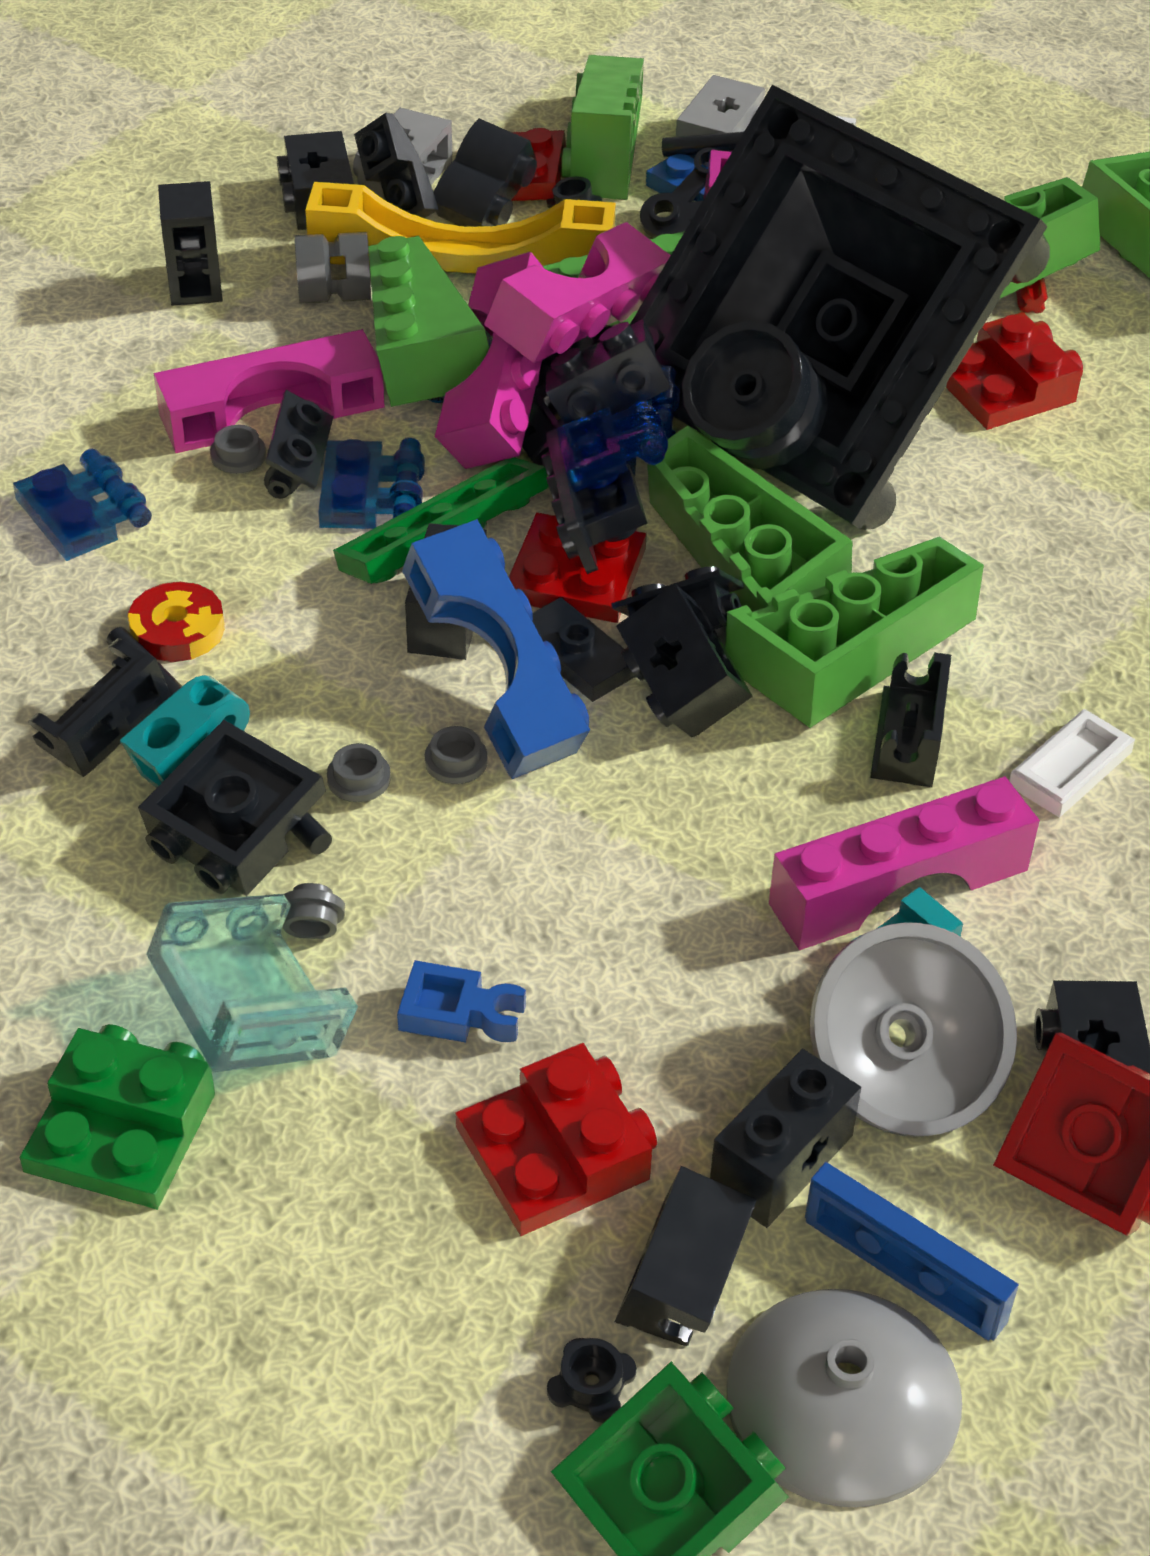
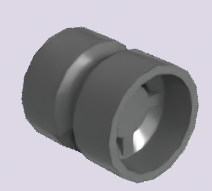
M367 232L338 233L334 242H328L323 234L295 235L299 304L328 302L332 294H338L342 301L371 300ZM345 256L346 278L331 279L330 257Z

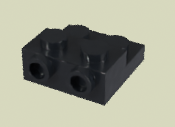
M223 720L138 806L148 833L145 840L157 856L170 864H174L182 857L195 865L194 871L198 878L214 892L224 894L231 887L247 897L289 852L284 836L322 797L326 789L321 775Z

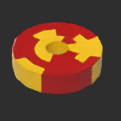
M181 581L163 583L145 590L132 602L128 611L130 634L157 660L169 662L192 660L213 649L220 642L225 631L221 600L212 590L195 583Z

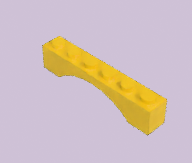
M314 182L305 211L307 235L323 234L328 242H334L338 233L367 232L368 246L376 245L383 239L392 236H403L405 238L420 236L444 271L476 274L478 267L527 252H532L542 266L561 262L569 257L588 255L596 236L615 227L616 202L564 199L547 211L522 221L497 226L464 227L438 223L410 214L383 200L365 185ZM345 256L330 257V263L336 265L345 264Z

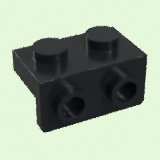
M644 319L632 325L628 322L614 325L600 336V342L583 351L579 348L565 351L551 362V368L546 370V393L571 436L578 437L669 389V379L655 356L654 337Z

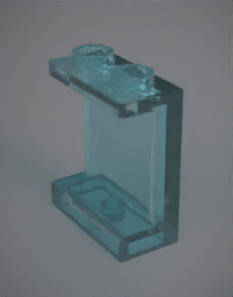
M284 894L171 902L163 908L146 955L213 1073L335 1056L358 1009L356 1002L346 987L315 990L281 934L282 926L291 907Z

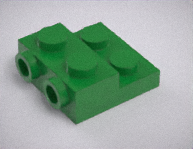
M104 1025L98 1033L78 1028L47 1082L51 1101L19 1157L24 1173L158 1210L215 1096L210 1062H206L202 1054L194 1047L182 1042H170L164 1050L139 1044L137 1038L130 1031L117 1025Z
M672 1361L551 1471L617 1556H711L720 1547L730 1553L789 1497L775 1481L786 1469L785 1466L754 1431L740 1441L722 1420L734 1408L703 1372L690 1382Z

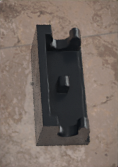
M117 638L108 646L109 650L118 656L112 662L113 668L57 721L54 722L41 713H36L28 721L38 731L32 736L36 744L82 777L94 770L121 744L120 739L171 696L157 659L149 653H143L120 638Z
M935 652L928 664V674L922 677H915L907 672L909 665L907 653H902L895 659L890 686L884 685L870 778L933 787L942 738L952 655Z
M681 1166L662 1203L614 1322L627 1327L632 1326L645 1333L683 1346H689L693 1335L691 1329L705 1333L713 1318L757 1199ZM669 1319L675 1320V1321L679 1322L680 1324L675 1323V1322H672V1321L669 1320Z

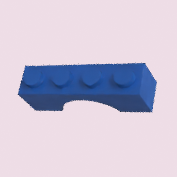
M478 519L411 543L402 572L428 622L450 623L472 630L492 646L501 660L505 671L506 690L495 702L484 725V729L511 779L576 754L590 731L589 715L586 706L577 694L570 693L560 674L561 664L557 652L550 642H543L532 622L533 613L530 602L524 592L520 589L515 590L505 571V560L502 550L496 540L487 538Z

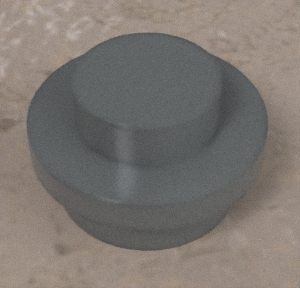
M246 425L227 426L215 435L214 442L210 448L211 461L216 468L227 473L239 474L250 472L264 463L266 459V446L263 440L259 438L257 431L252 427Z
M450 726L439 730L432 737L425 750V766L428 773L444 783L464 784L471 782L481 776L487 767L488 757L485 745L473 730L466 727Z
M355 743L342 747L335 753L327 769L329 789L337 797L349 802H366L379 797L387 790L391 780L389 764L378 749L368 744Z
M303 883L295 886L293 891H289L279 898L277 912L283 919L284 931L289 935L297 938L326 939L336 933L337 924L344 919L345 903L325 885Z

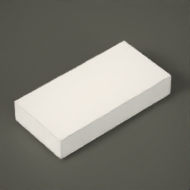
M1083 709L1011 772L1009 782L1016 791L1060 818L1132 753L1135 739Z

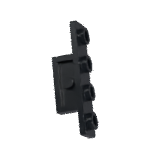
M554 429L546 432L549 452L541 454L548 473V477H546L547 484L554 499L551 501L559 523L556 528L569 560L579 556L586 573L589 574L599 570L593 548L594 545L604 541L617 542L626 539L637 528L648 523L635 477L627 458H621L576 476L558 431Z

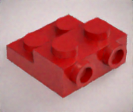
M1024 312L984 324L982 329L978 331L976 342L972 343L958 368L947 381L946 388L986 430L1075 403L1083 375V363L1075 350L1063 351L1053 341L1052 331L1046 322L1038 321L1034 323Z
M1056 1033L993 1166L1126 1236L1136 1232L1142 1221L1150 1225V1073L1133 1065L1127 1066L1063 1033Z
M584 1043L520 1068V1086L455 1112L458 1132L520 1236L650 1180L652 1149L657 1147L654 1127L647 1114L641 1108L628 1112L619 1098L622 1094V1084L614 1064L605 1055L594 1060Z

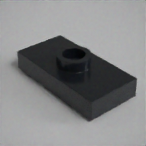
M562 597L533 612L532 622L543 642H550L557 652L561 664V676L590 701L594 702L636 677L622 657L621 651L624 648Z

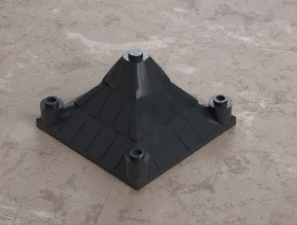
M772 84L630 323L632 325L644 319L654 337L655 356L669 379V389L647 401L702 433L694 425L684 407L682 382L690 358L705 339L725 326L748 320L774 325L792 338L802 354L808 358L817 370L826 386L828 409L820 433L805 452L784 465L761 470L838 515L853 526L864 530L875 529L886 523L892 516L896 506V493L893 485L888 481L894 471V467L899 459L903 457L921 428L923 420L929 415L942 394L947 381L963 360L974 342L978 331L982 329L1000 300L1002 292L1010 282L1016 284L1029 282L1038 277L1046 268L1050 258V246L1043 233L1047 226L1040 218Z

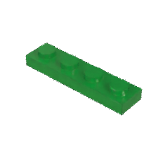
M516 457L505 459L334 549L333 552L338 570L370 584L390 580L396 576L398 569L404 566L411 543L424 539L429 523L460 526L478 519L481 527L484 528L488 520L505 511L517 510L526 506L530 502L531 497L549 488L546 480V468Z

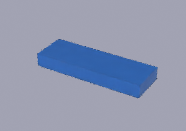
M825 1162L814 1174L810 1182L805 1213L807 1224L984 1339L994 1341L1008 1323L1019 1286L1017 1282L831 1164Z

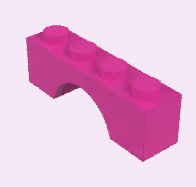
M624 222L596 236L578 278L559 275L534 264L502 279L484 325L534 364L556 352L562 354L573 343L587 336L592 338L606 325H610L617 320L623 322L633 312L637 311L671 255L630 224Z
M532 252L478 267L468 306L486 331L492 336V343L488 353L477 369L462 383L445 393L434 436L465 469L517 457L521 453L542 360L534 364L486 327L484 323L502 279L534 264L544 268Z
M363 329L153 373L159 416L175 453L211 446L217 432L224 427L235 425L244 415L255 409L281 403L285 390L304 400L315 403L323 411L334 416L333 419L385 408L381 366L378 356Z
M1006 776L775 853L769 905L800 951L859 930L867 916L881 901L900 887L921 877L938 873L956 874L964 879L970 890H974L1028 871L1040 820Z

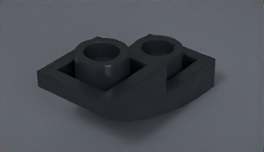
M384 113L354 134L366 181L381 182L385 201L422 218H426L439 210L424 166L403 127L392 113Z

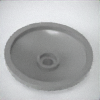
M891 924L867 932L850 942L832 959L820 978L814 994L810 1016V1036L814 1056L862 1087L856 1117L875 1128L896 1135L909 1137L938 1135L953 1131L973 1121L996 1100L1007 1082L1014 1063L1017 1043L1016 1018L1010 995L999 973L991 962L970 942L953 932L929 924ZM892 1023L899 1024L905 1032L906 1039L902 1047L895 1045L889 1037V1027Z
M823 1289L804 1292L778 1302L757 1317L746 1329L733 1352L729 1365L727 1401L734 1408L729 1413L737 1437L742 1441L754 1431L786 1468L775 1481L789 1491L812 1501L839 1507H867L902 1498L924 1485L938 1472L952 1451L957 1438L962 1415V1395L959 1378L947 1350L937 1336L916 1316L897 1304L876 1295L847 1289ZM851 1363L858 1366L862 1371L857 1374H848L841 1371L837 1364Z

